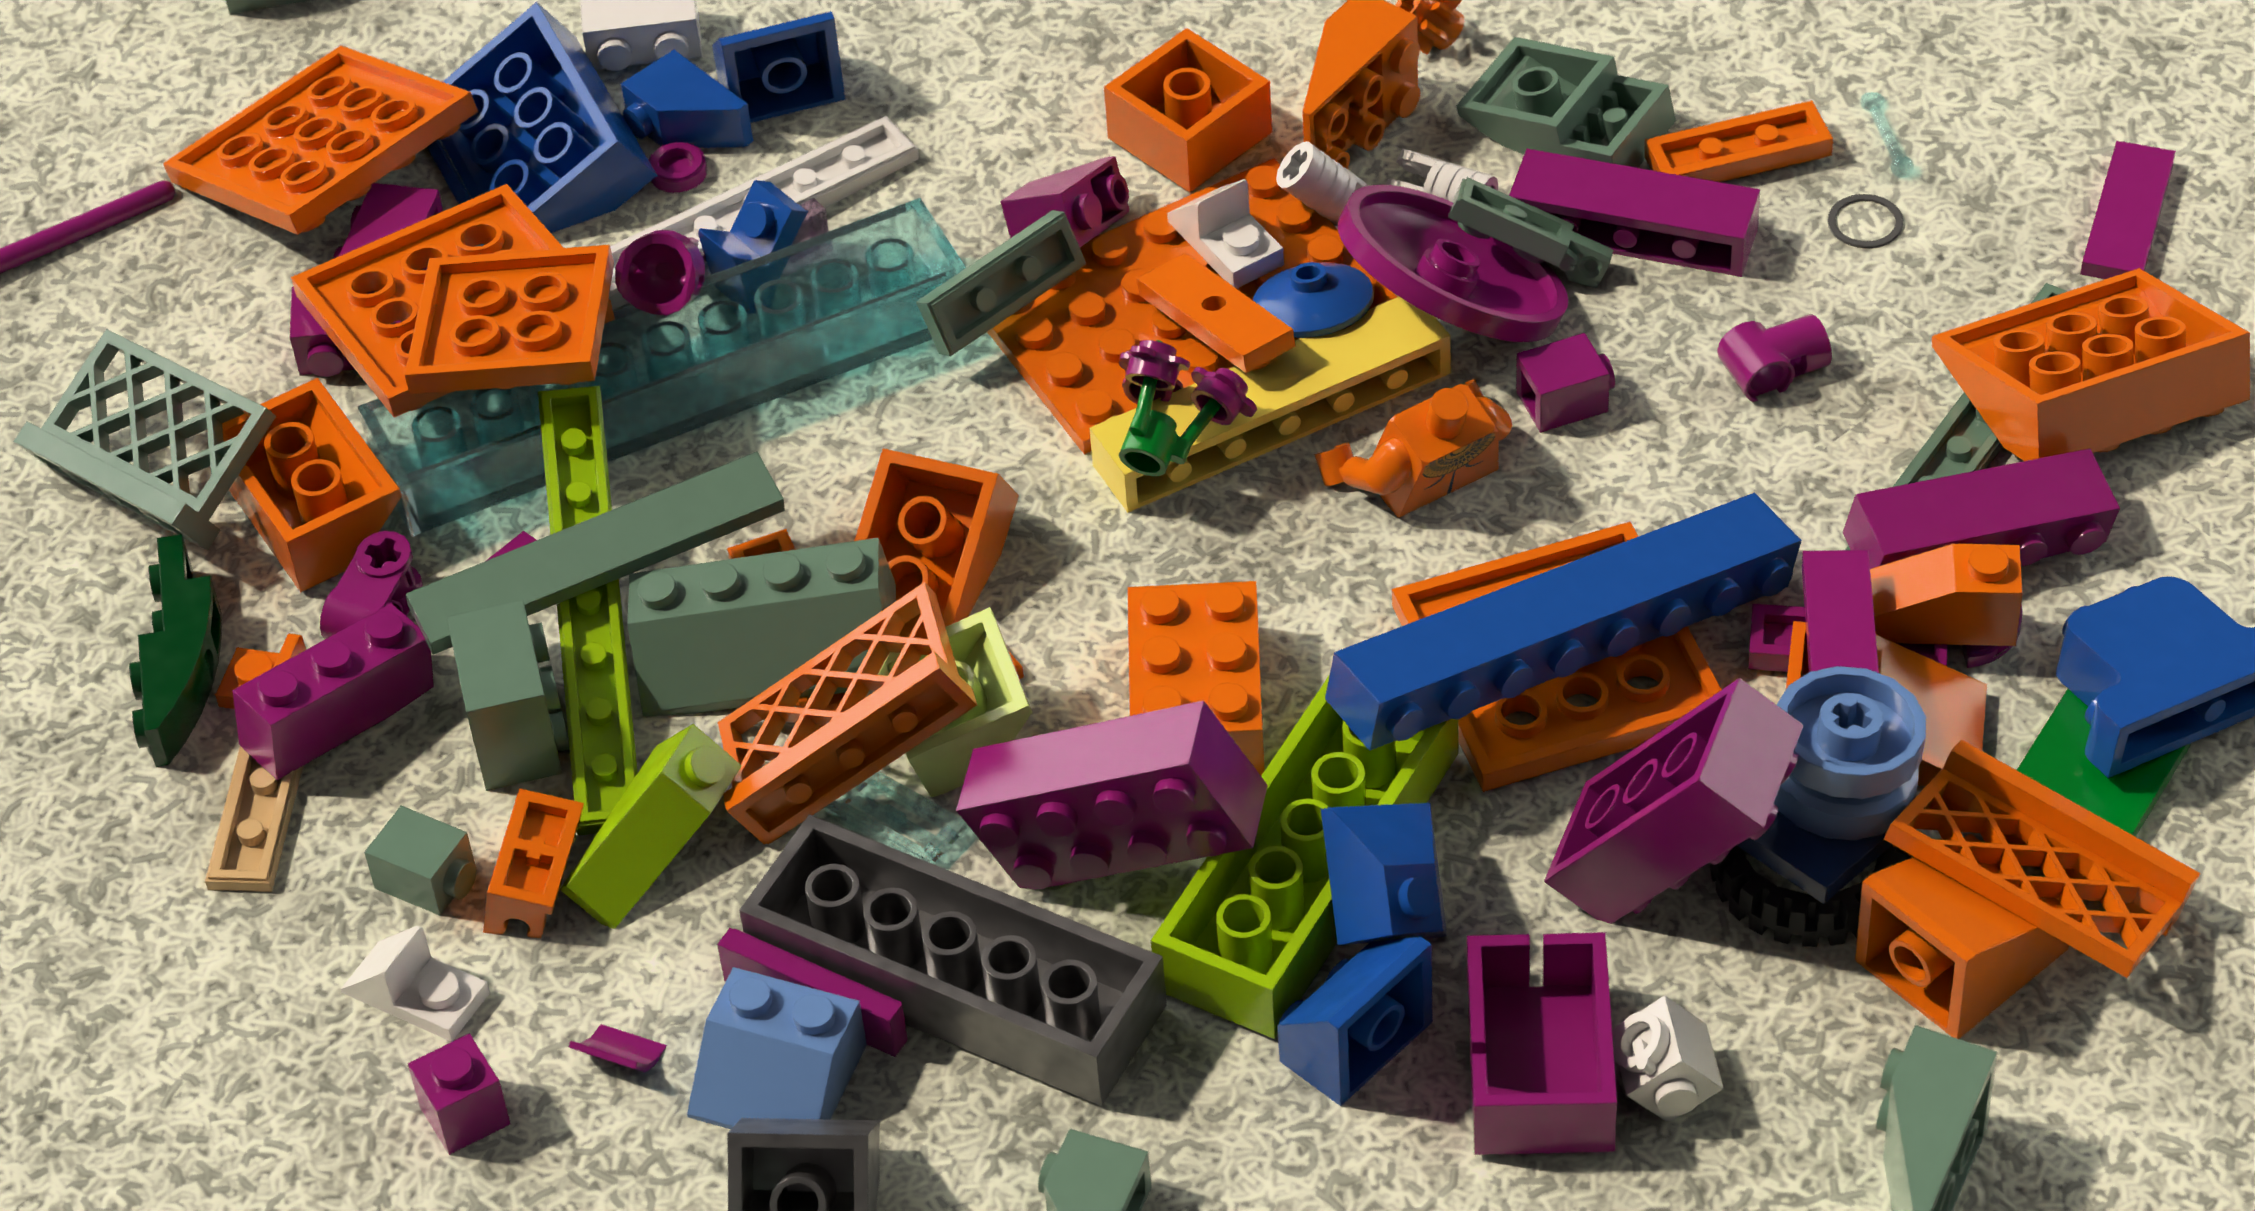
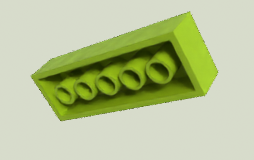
M1328 676L1261 776L1268 786L1254 847L1252 849L1206 857L1150 940L1151 952L1163 956L1166 995L1275 1039L1278 1035V1024L1281 1017L1294 1002L1301 1000L1337 944L1321 809L1329 807L1427 803L1459 754L1458 719L1444 721L1417 732L1407 740H1396L1369 751L1325 700L1329 681Z

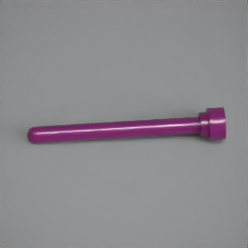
M167 180L158 181L0 248V274L171 201L176 194L174 185Z

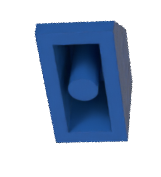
M674 49L621 83L625 105L623 117L634 136L639 139H644L648 136L661 147L670 143L683 142L695 145L698 148L746 147L754 142L748 104Z

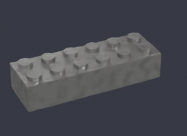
M810 814L739 909L744 933L902 1002L905 1025L1102 1106L1167 1006L1163 956Z

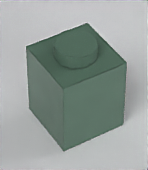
M402 805L364 852L374 889L440 916L454 898L462 899L469 893L476 878L477 869L466 831Z

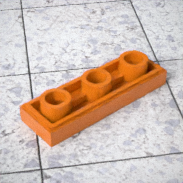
M1186 252L1137 278L1139 295L1245 373L1266 367L1271 363L1272 359L1295 347L1294 332L1290 326Z

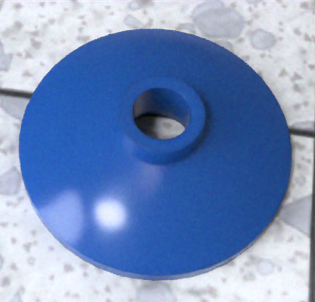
M1308 262L1284 270L1269 278L1258 288L1254 294L1253 301L1293 329L1294 338H1308L1331 334L1357 322L1370 309L1374 293L1370 279L1354 267L1338 263Z

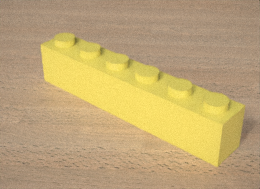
M1401 297L1379 303L1369 309L1361 319L1345 329L1323 336L1295 340V347L1272 359L1271 363L1264 368L1252 370L1248 373L1243 372L1237 366L1229 368L1246 382L1248 386L1246 397L1256 404L1257 411L1252 417H1246L1239 413L1230 425H1221L1210 421L1192 444L1184 464L1170 461L1164 475L1147 476L1131 470L1122 463L1119 458V452L1135 415V408L1090 427L1093 466L1127 513L1451 374V335L1436 317L1415 307ZM1196 383L1173 392L1169 402L1161 401V398L1152 403L1151 410L1165 413L1175 420L1177 424L1175 431L1180 437L1200 412L1191 399V393L1197 387Z

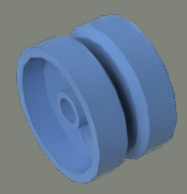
M1835 666L1809 672L1791 683L1777 703V706L1804 726L1794 749V753L1798 756L1797 764L1790 776L1780 785L1774 804L1778 807V811L1798 828L1824 838L1855 841L1882 835L1888 831L1890 824L1916 797L1919 764L1922 761L1926 738V715L1916 697L1895 679L1872 670Z

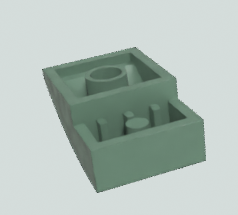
M1514 37L1456 105L1460 117L1500 145L1521 154H1525L1526 148L1636 168H1639L1645 160V139L1665 135L1676 122L1669 85L1618 75L1614 56Z

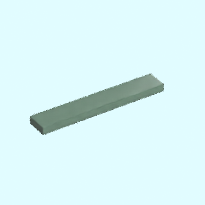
M756 451L406 593L407 604L434 655L453 647L446 616L518 600L524 601L526 614L529 616L785 511L784 498L759 453Z

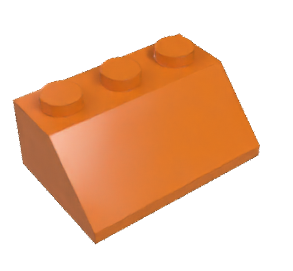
M318 377L260 404L275 414L276 418L229 489L234 499L300 592L345 572L360 543L368 536L380 531L402 498L400 488ZM243 414L222 423L224 442L236 437L250 416Z

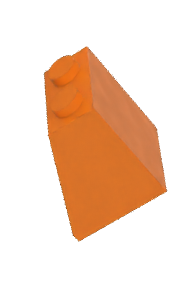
M1972 834L1964 836L1967 842H1981ZM1915 857L1875 872L1862 881L1855 961L1947 1034L1957 1039L1964 1036L2069 949L2068 944ZM1978 863L1981 867L1994 874H2003L1998 864ZM2039 897L2046 904L2054 908L2063 909L2058 898Z

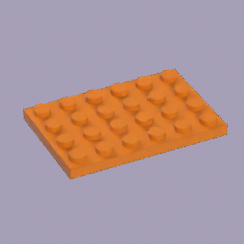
M1275 158L1094 237L1080 247L1087 263L1086 265L987 331L1083 454L1092 451L1090 427L1137 407V404L1128 399L1123 391L1122 383L1126 372L1119 365L1121 353L1130 351L1131 346H1139L1142 340H1160L1176 348V356L1190 362L1189 370H1180L1177 377L1183 383V388L1195 383L1191 373L1196 367H1201L1209 372H1216L1219 368L1229 369L1235 366L1139 295L1138 277L1185 252L1220 276L1168 222L1167 213L1228 184L1243 179L1248 182L1250 215L1283 247L1284 254L1283 266L1237 288L1252 300L1258 288L1269 278L1284 270L1308 262L1344 264L1363 272L1370 279L1373 287L1374 299L1370 309L1379 303L1397 298L1392 291L1372 277L1351 256L1340 238L1338 229L1330 220L1324 218L1314 209H1311L1291 195L1290 192L1278 186L1276 178L1280 164Z

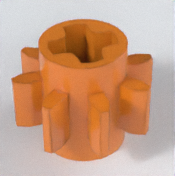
M1397 0L1395 4L1417 16V41L1420 51L1425 55L1429 54L1433 46L1440 50L1451 46L1460 35L1464 26V15L1456 10L1462 0Z

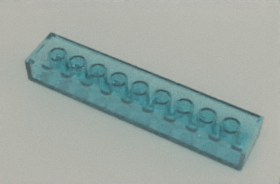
M917 198L707 276L699 295L678 312L669 315H654L639 310L633 305L613 311L615 320L604 324L595 381L577 382L570 385L546 384L519 386L511 389L492 388L454 391L428 402L420 409L408 411L395 418L379 399L359 405L357 407L366 443L400 488L402 498L396 507L411 536H415L546 486L538 391L600 385L607 460L610 462L932 340L916 301L964 270L966 266L921 198Z

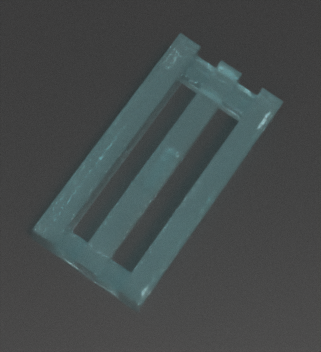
M880 771L824 807L826 816L855 833L936 865L935 862L940 856L945 857L950 852L952 844L957 839L961 840L969 832L968 825L962 818ZM865 786L871 788L941 829L937 835L930 833L908 820L906 814L889 804L884 806L861 793L862 789ZM849 803H851V804H853L854 806L860 808L861 810L867 812L868 814L874 816L875 818H877V819H879L880 821L886 823L887 825L893 827L894 829L900 831L901 833L907 835L908 837H910V838H912L913 840L919 842L920 844L924 845L925 847L923 848L922 846L916 844L915 842L911 841L910 839H908V838L904 837L903 835L897 833L896 831L890 829L889 827L885 826L884 824H882V823L878 822L877 820L871 818L870 816L864 814L863 812H861V811H859L858 809H856V808L852 807L851 805H849Z

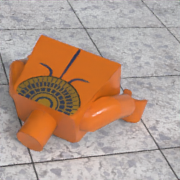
M1471 379L1465 382V384L1439 389L1434 393L1433 397L1394 415L1388 421L1370 459L1354 457L1349 442L1337 445L1334 449L1316 453L1314 456L1325 486L1328 487L1345 482L1348 486L1379 494L1387 506L1400 518L1499 469V441L1510 434L1512 420L1504 408L1484 397L1476 380Z

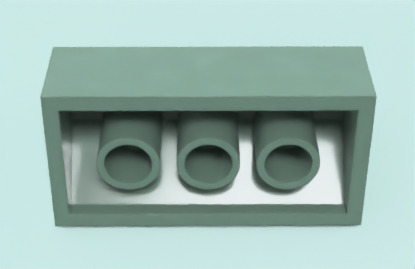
M879 538L629 574L627 626L643 716L697 714L739 708L896 602V584ZM868 650L853 658L846 672L856 673ZM816 685L803 692L800 697L810 698ZM838 687L834 694L846 693L848 688Z

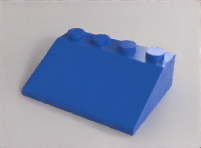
M538 2L534 3L443 81L471 92L478 109L476 114L460 124V128L456 133L447 138L436 140L427 146L458 205L508 184L549 232L554 233L616 211L657 176V173L576 36Z

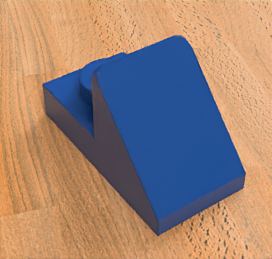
M754 180L730 232L703 228L698 231L713 284L749 314H753L762 308L808 211L771 182Z

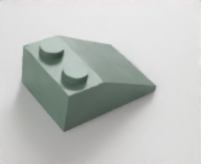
M1917 1025L1914 1026L1904 1051L1896 1048L1891 1050L1881 1078L1880 1088L1887 1090V1093L1880 1107L1876 1129L1886 1132L1883 1159L1892 1211L1954 1210L1987 1131L1997 1051Z

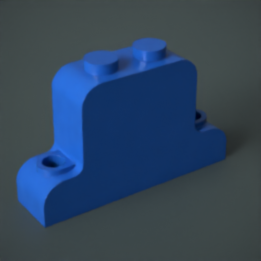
M2160 577L2139 586H2132L2122 593L2076 609L2070 614L2063 625L2062 633L2064 639L2056 668V675L2063 685L2088 706L2085 720L2091 726L2085 746V755L2107 778L2255 716V627H2244L2238 624L2186 580L2176 577Z

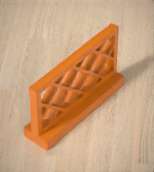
M925 582L718 722L723 749L742 765L731 782L732 788L723 794L726 811L762 844L774 842L804 822L809 814L814 815L977 706L972 687L959 676L936 593ZM921 613L910 636L899 637L905 623ZM868 650L857 672H846L853 658ZM890 652L900 653L889 675H878ZM921 655H928L919 661ZM813 685H816L805 707H795L801 694ZM837 688H848L836 711H826ZM869 690H873V691H874L873 693H871L870 695H868V696L866 697V695H867V693L869 692ZM765 720L753 743L743 742L741 734L760 721ZM785 723H796L784 746H773ZM817 725H818V726H823V727H821L820 729H818L817 731L814 732V730H815V728H816ZM765 760H766V761H771V762H769L768 764H766L765 766L762 767V765L764 764Z
M1962 739L1951 749L1942 770L1890 824L1884 838L1885 841L2126 978L2129 977L2160 936L2166 937L2170 932L2201 874ZM1916 829L1938 830L1943 840L1932 839ZM1961 832L1980 833L1985 843L1967 842ZM1978 863L1998 864L2003 874H1994L1981 867ZM2021 866L2040 867L2045 877L2026 876ZM2039 897L2058 898L2063 909L2054 908L2041 901ZM2082 900L2101 901L2106 911L2087 910ZM2100 932L2119 933L2128 949L2101 935Z

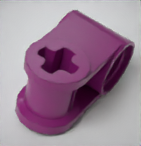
M382 531L368 536L360 543L338 585L332 589L323 605L320 616V631L324 640L390 603L403 614L408 615L410 609L407 604L406 593L423 587L419 572L410 565L413 558L412 548L405 536L394 531Z

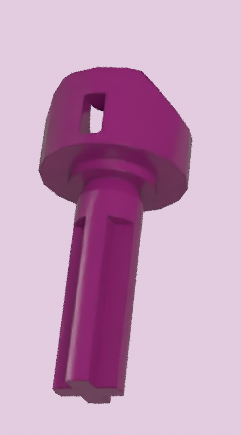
M656 230L634 240L621 252L615 267V284L621 296L635 308L654 315H669L685 308L699 295L705 281L706 258L704 252L698 249L699 240L670 230Z

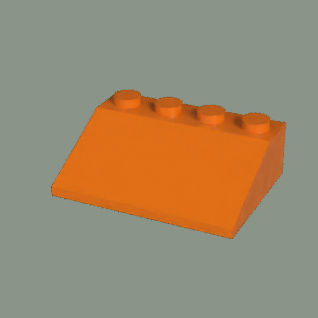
M2140 268L1932 336L1933 349L2001 445L2023 461L2089 448L2092 453L2113 451L2121 443L2148 434H2162L2171 430L2174 425L2198 417L2215 416L2222 413L2227 407L2250 400V332Z

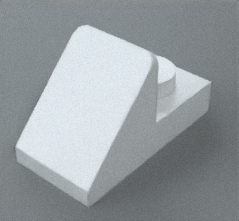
M1245 179L1217 188L1167 213L1168 222L1225 281L1236 289L1284 265L1283 247L1250 215L1248 182Z
M415 926L379 941L341 988V992L347 996L451 1042L490 994L487 981L432 958L424 929L420 926Z

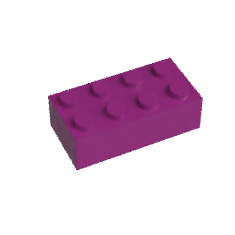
M1738 678L1585 782L1544 882L1599 921L1612 924L1631 911L1634 914L1642 912L1653 898L1669 887L1673 890L1680 888L1690 878L1692 873L1707 863L1712 865L1720 863L1734 846L1747 838L1756 840L1769 829L1778 812V807L1774 804L1780 785L1790 776L1797 764L1798 756L1794 753V749L1804 725L1744 680Z
M1199 701L974 748L956 812L1019 888L1040 890L1068 883L1098 879L1110 875L1252 849L1268 785L1205 701Z

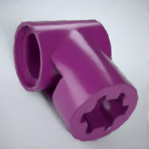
M1813 314L1768 329L1760 322H1743L1729 330L1720 340L1717 348L1719 359L1746 398L1751 402L1758 401L1756 396L1776 389L1779 393L1786 391L1793 378L1827 367L1831 364L1832 349L1826 329L1816 315Z

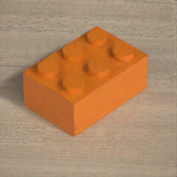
M1256 581L1128 587L1130 716L1205 701L1257 772L1262 776L1265 771Z

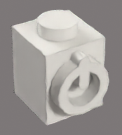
M1661 997L1643 1010L1630 1015L1621 1024L1612 1029L1614 1059L1619 1064L1626 1095L1663 1120H1675L1679 1116L1691 1112L1697 1105L1724 1089L1707 1024L1668 997Z

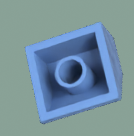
M733 967L705 1022L687 1111L688 1118L727 1129H732L741 1118L831 1120L867 1046L860 1001Z

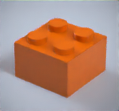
M1188 28L1181 31L1104 86L1108 139L1188 192L1195 190L1272 133L1270 81Z

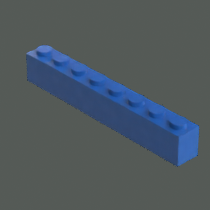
M1756 493L1749 494L1338 650L1333 655L1325 700L1369 751L1396 740H1407L1421 730L1450 719H1460L1468 715L1472 710L1503 698L1516 697L1526 689L1557 677H1567L1582 667L1610 656H1621L1633 647L1661 636L1674 635L1682 628L1712 616L1725 615L1733 608L1755 599L1778 594L1789 586L1802 540Z

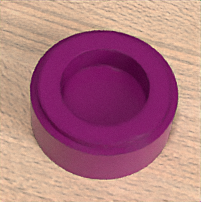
M675 142L666 144L655 150L649 157V162L657 173V176L651 180V183L657 189L664 192L681 193L694 189L703 182L707 174L704 153L697 146L689 143Z

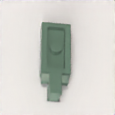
M1469 177L1462 179L1454 196L1448 218L1457 221L1459 227L1466 233L1481 239L1493 237L1511 245L1520 257L1530 262L1541 264L1546 261L1558 266L1561 270L1565 271L1569 281L1597 288L1610 264L1613 249L1573 232L1574 224Z

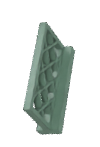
M106 329L43 426L40 428L26 421L14 442L53 470L176 535L182 534L184 539L208 551L221 531L209 520L269 429L276 415L266 407ZM118 351L123 353L125 356L126 372L105 381V370ZM164 374L165 392L144 401L142 383ZM127 390L129 408L107 417L106 399ZM204 394L205 412L183 421L182 403ZM91 406L92 424L71 433L66 431L78 411ZM167 410L168 428L147 437L145 419ZM243 414L250 416L239 434L224 442L222 423ZM130 426L132 444L110 452L109 434ZM207 430L209 448L187 457L185 439ZM170 446L172 464L150 473L148 455ZM210 466L211 477L198 497L190 495L188 475Z

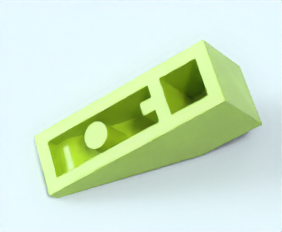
M694 724L655 746L560 890L600 924L615 929L711 814L742 765Z

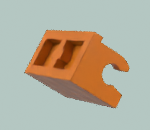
M519 788L487 890L483 933L503 935L509 919H519L529 925L528 937H542L547 914L552 915L582 816L584 803Z

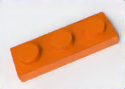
M1811 100L1645 139L1644 157L1653 171L1723 182L1832 156L1833 137Z

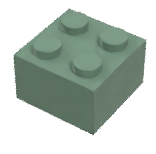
M523 600L446 616L466 714L486 791L563 774L558 752L570 750L569 740L562 712L549 714V710L558 709L561 706L552 665L542 667L538 665L540 662L550 660L542 622L529 625Z

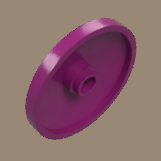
M1395 185L1364 186L1351 194L1338 220L1340 238L1359 265L1390 291L1440 320L1494 339L1512 342H1535L1546 339L1555 332L1568 307V296L1561 280L1546 262L1541 264L1530 262L1520 257L1511 245L1493 237L1481 239L1466 233L1459 227L1457 221L1448 218L1453 202L1444 198Z

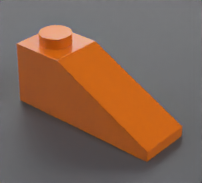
M1950 544L1870 569L1876 635L1894 643L2016 646L2022 602L2020 545Z

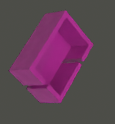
M1606 932L1543 934V986L1529 987V934L1467 936V994L1474 1155L1615 1152L1617 1097Z

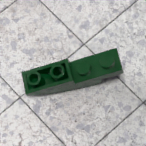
M182 534L157 538L159 564L149 565L148 570L154 601L161 602L162 610L152 611L154 632L138 635L140 661L129 664L134 697L136 700H142L143 709L132 711L137 745L139 748L150 747L156 767L167 766L172 762L201 717L212 690L218 668L222 640V612L211 575L194 578Z

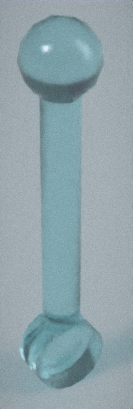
M1876 92L1865 93L1861 97V107L1871 113L1893 160L1890 165L1891 172L1899 178L1910 176L1913 173L1914 164L1908 156L1903 155L1881 110L1884 106V97Z

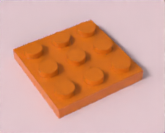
M610 245L429 258L404 375L409 394H448L464 390L511 389L519 386L546 384L570 385L577 382L595 381L614 269Z

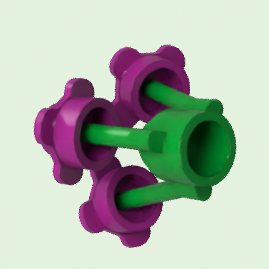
M1142 340L1139 346H1131L1130 351L1121 353L1119 365L1126 372L1122 383L1123 391L1128 399L1137 404L1119 452L1120 460L1131 470L1147 476L1164 475L1170 461L1184 464L1192 444L1210 421L1221 425H1230L1239 413L1246 417H1252L1257 411L1256 404L1246 397L1248 392L1246 382L1237 373L1227 368H1219L1216 372H1209L1201 367H1196L1191 373V377L1197 384V387L1191 393V399L1200 412L1180 437L1175 431L1177 428L1175 420L1165 413L1151 410L1153 401L1161 398V401L1169 402L1172 393L1183 388V383L1177 377L1180 370H1189L1190 362L1176 356V348L1160 340Z

